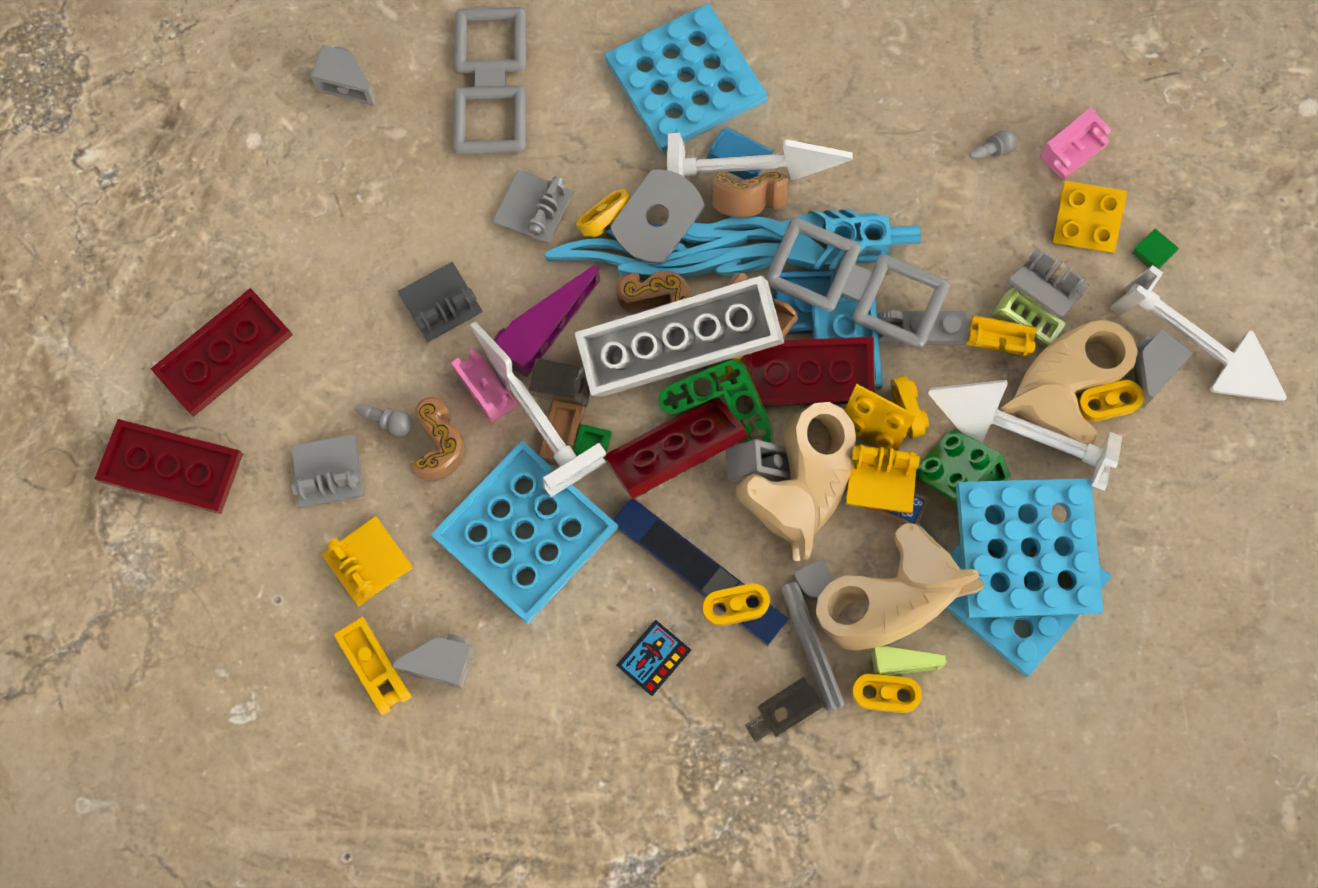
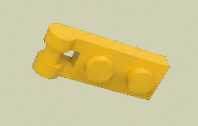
M363 616L334 634V637L382 716L391 711V706L400 700L405 702L412 697ZM390 681L394 689L383 695L379 687Z

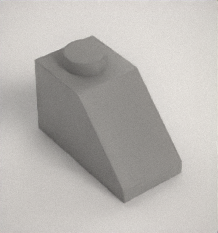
M323 45L311 74L317 91L374 106L376 99L372 88L352 52L339 46L332 48Z
M1163 328L1155 337L1148 334L1137 346L1141 353L1136 357L1134 372L1136 383L1142 388L1144 393V400L1141 405L1143 408L1193 354L1191 350Z
M754 439L726 449L729 481L739 483L743 477L751 474L760 475L769 481L775 482L790 480V467L784 446Z
M449 634L446 639L437 636L396 659L393 668L400 673L463 689L475 650L471 645L467 644L468 639Z

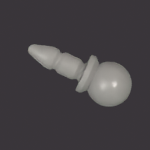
M1009 130L999 131L995 135L990 136L985 144L977 146L970 152L969 157L981 159L988 155L998 157L1010 154L1017 146V138Z
M356 405L355 410L363 417L380 423L381 429H388L395 436H405L412 429V418L404 411L394 412L392 408H387L383 411L370 405Z

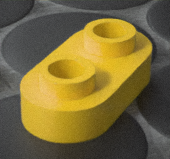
M619 189L608 194L578 218L576 225L583 236L597 237L605 232L606 226L617 218L631 198L626 189Z
M905 375L892 378L890 381L891 391L896 405L916 414L907 435L910 439L924 436L925 428L929 427V420L925 410L919 409L916 400L918 398V391L915 382L908 380Z
M1130 380L1092 387L1085 390L1078 399L1079 410L1083 418L1091 422L1129 415L1142 405L1144 393L1137 383ZM1119 396L1127 397L1129 403L1121 402ZM1088 403L1096 404L1098 410H1091Z
M754 583L714 591L704 600L703 615L708 623L717 627L758 619L767 612L770 596L763 586ZM751 597L756 598L759 605L756 608H750L747 606L746 600ZM716 605H723L726 612L723 615H716L713 608Z
M864 674L853 684L852 697L859 707L866 710L909 713L920 704L922 691L918 683L908 677ZM871 687L875 692L874 698H866L863 695V688ZM904 690L909 696L907 702H901L897 698L898 691Z

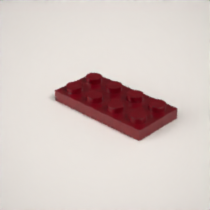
M249 288L150 369L194 417L293 336V334L261 298Z
M874 337L784 340V344L744 355V364L748 369L763 407L799 406L825 402L848 404L856 384L875 393ZM744 395L745 407H754L752 398Z
M716 397L693 407L610 451L604 457L631 499H634L675 478L688 469L705 462L716 454L733 447L735 444L748 438L744 426L721 399Z
M117 419L94 479L99 483L222 514L243 453L237 449Z

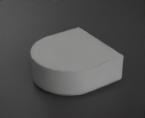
M823 559L794 572L792 575L799 584L802 594L811 599H818V596L825 587L832 582V575Z

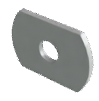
M651 169L614 220L611 229L619 244L633 257L650 263H665L705 205L700 193L688 179L672 171ZM654 206H663L669 212L667 222L659 227L650 225L646 218L648 211Z

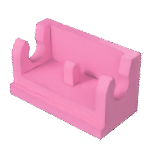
M1091 107L1047 142L1040 158L1064 181L1108 144L1109 140L1106 138V135L1111 130L1095 114V110Z
M471 350V357L463 362L460 358H457L451 364L456 376L492 423L518 404L483 356L479 355L476 350Z

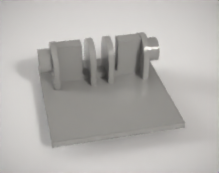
M517 170L492 222L550 244L574 191L563 186L564 180L557 176H554L552 180L546 181Z
M1036 248L1029 257L1030 260L1009 278L1008 282L1014 285L1020 294L1029 296L1039 303L1045 312L1061 319L1083 296L1089 284L1084 282L1086 278L1074 270L1063 280L1070 267L1066 266L1059 276L1055 273L1062 264V261L1059 260L1052 270H1049L1057 258L1045 249L1041 251Z
M355 434L291 446L295 474L292 490L294 495L297 494L299 508L364 496Z

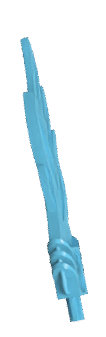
M840 209L839 212L835 210H825L823 213L820 211H809L806 215L796 217L859 243L861 250L855 265L858 263L877 262L880 255H889L891 245L921 243V228H919V225L890 227L888 215L880 216L878 213L858 214L851 209ZM753 216L748 218L730 217L711 224L693 222L681 240L699 244V246L687 249L679 242L665 263L660 264L606 252L583 250L601 248L628 253L618 241L603 238L585 239L560 245L547 251L545 258L548 261H594L618 266L619 276L624 277L631 273H638L640 280H647L653 273L663 270L676 272L684 279L703 276L715 271L717 276H731L735 273H749L769 267L791 219L780 222L765 217ZM650 224V225H652V226H654V227H659V226H662L663 224ZM608 229V236L615 238L612 229ZM798 233L785 265L802 267L813 271H820L827 265H830L829 270H836L839 268L846 252L826 243L824 249L812 240L811 237ZM874 234L878 236L880 239L875 241L870 240L866 237V235ZM747 239H761L778 242L759 243L748 246H742L747 243Z

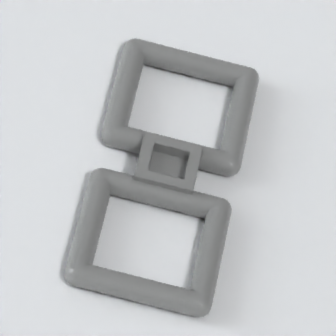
M522 7L458 9L455 12L454 69L457 73H475V87H459L454 91L453 150L457 154L523 152L526 148V90L523 86H506V72H521L526 68V11ZM514 20V59L466 61L467 21ZM514 98V140L465 141L466 100Z
M793 218L790 220L765 277L769 287L828 312L836 308L840 296H843L858 303L853 315L855 323L916 349H921L925 346L950 287L947 279L886 254L878 257L873 271L855 265L861 250L859 243L802 219ZM798 233L846 252L826 297L779 277ZM887 269L935 288L916 334L868 315Z

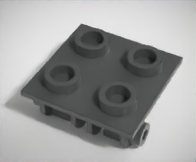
M453 261L398 291L427 342L483 312L476 301L471 288H468Z

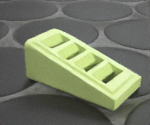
M1015 287L1004 294L992 313V316L997 320L1033 326L1031 325L1035 316L1038 317L1039 320L1035 325L1037 331L1034 341L1044 347L1049 346L1058 338L1066 324L1057 316L1045 312L1041 305L1029 296L1020 294ZM1012 304L1017 305L1014 311L1010 309ZM1023 310L1028 312L1024 319L1020 316ZM1048 323L1051 326L1045 335L1041 331L1045 324Z
M889 646L871 649L874 674L891 676L940 670L947 663L946 656L941 654Z

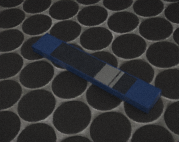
M630 498L613 519L618 524L620 532L705 598L714 591L745 585L637 500ZM751 597L746 600V604L750 608H756L759 605L756 598ZM769 604L767 612L762 617L738 624L768 647L789 618ZM716 605L721 611L726 612L723 605Z

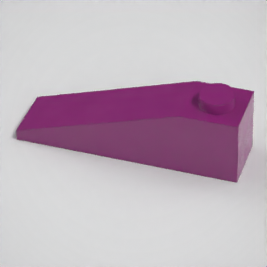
M593 265L513 320L506 329L502 328L497 333L494 341L509 356L513 369L525 377L529 376L599 284L600 273L598 267Z

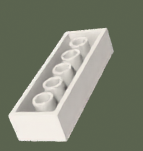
M762 276L575 332L590 393L592 396L604 397L784 344L768 281Z

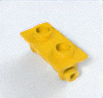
M973 315L966 345L1029 357L1030 354L1034 353V338L1037 327Z

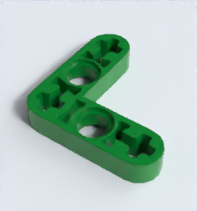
M726 360L668 385L659 394V406L668 414L680 413L724 394L730 411L746 430L748 438L744 439V442L754 439L758 440V438L752 439L750 437V434L754 431L751 421L747 425L743 422V420L750 419L756 413L760 416V418L754 421L757 428L766 431L762 440L770 443L773 438L772 425L748 369L740 360ZM727 366H731L733 370L739 369L740 375L736 377L737 382L734 383L732 379L722 381L720 385L723 389L719 390L718 380L712 372L716 371V376L719 377L728 372ZM698 378H706L711 383L712 388L708 395L703 396L696 392L694 385ZM686 383L688 393L694 401L690 402V397L687 396L678 401L679 407H676L674 403L668 404L666 399L670 396L669 391L672 390L674 395L682 393L686 390L683 386ZM747 395L752 398L754 408L751 412L743 413L737 408L736 402L739 396Z

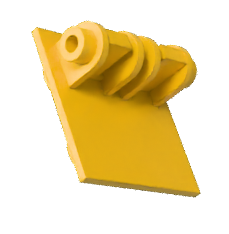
M1064 181L1063 191L1060 190L1058 196L1060 206L1052 243L1115 253L1128 191Z
M856 384L845 408V412L854 423L856 437L877 448H893L897 451L916 414Z
M864 444L853 446L852 460H854V465L848 480L846 504L912 514L916 469L919 467L920 456L913 451H897L893 448L864 446Z
M376 516L341 541L338 538L330 540L326 544L328 550L321 554L358 607L414 568Z

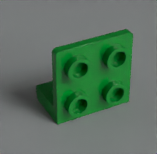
M950 429L919 464L918 469H916L915 479L952 499L957 510L956 484L958 482L1007 481L1011 474L1002 453L955 429Z

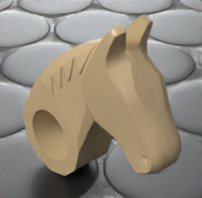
M1107 320L1089 322L1065 332L1037 356L1024 374L1014 398L1005 403L999 410L1083 444H1093L1097 437V431L1090 422L1083 418L1079 410L1076 394L1083 393L1092 387L1121 381L1135 365L1138 351L1133 336L1120 324ZM1096 342L1110 348L1115 355L1116 367L1105 369L1091 363L1086 355L1085 345Z
M830 402L811 404L789 417L783 431V438L790 467V480L775 482L769 481L763 476L751 474L743 477L736 487V496L740 503L752 512L772 533L790 542L791 558L795 561L809 559L814 535L829 520L840 503L854 465V460H852L853 446H855L856 442L854 423L844 409ZM812 419L822 422L830 432L831 445L826 454L818 453L808 441L807 429Z
M907 523L898 528L894 534L895 545L900 552L897 577L881 579L865 576H842L830 582L818 596L816 615L831 641L845 650L858 651L881 647L920 629L937 617L956 597L974 594L983 590L984 585L983 581L978 579L980 577L978 570H960L951 555L921 526ZM856 601H866L869 603L867 613L858 622L849 625L837 623L840 612L848 604Z

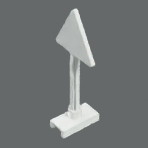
M668 133L667 170L680 174L683 177L698 176L700 173L787 167L790 180H797L853 160V153L783 140L784 155L773 154L698 160L697 157L685 158V145L680 133Z
M1152 265L1127 283L1122 289L1127 294L1114 302L1109 308L1120 316L1137 304L1147 312H1153L1220 361L1224 367L1210 387L1211 392L1279 402L1286 400L1287 396L1254 332L1248 331L1245 333L1234 352H1231L1161 301L1160 296L1152 291L1163 274L1155 266Z
M476 321L470 324L501 382L507 390L511 389L513 395L555 454L554 459L560 467L543 477V488L551 498L605 464L603 457L606 456V452L600 443L576 456L570 446L565 445L524 384L514 376L512 361L509 356Z
M1006 380L929 389V396L960 432L983 443L990 425L995 424L1081 458L1082 462L1095 467L1092 486L1104 491L1108 485L1110 468L1116 469L1118 465L1122 436L1109 432L1101 447L1090 443L1086 445L999 411L998 406L1008 384Z

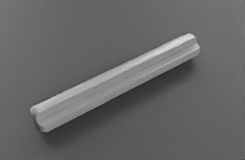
M797 582L785 584L781 588V593L825 708L828 712L840 709L844 706V701L799 584Z

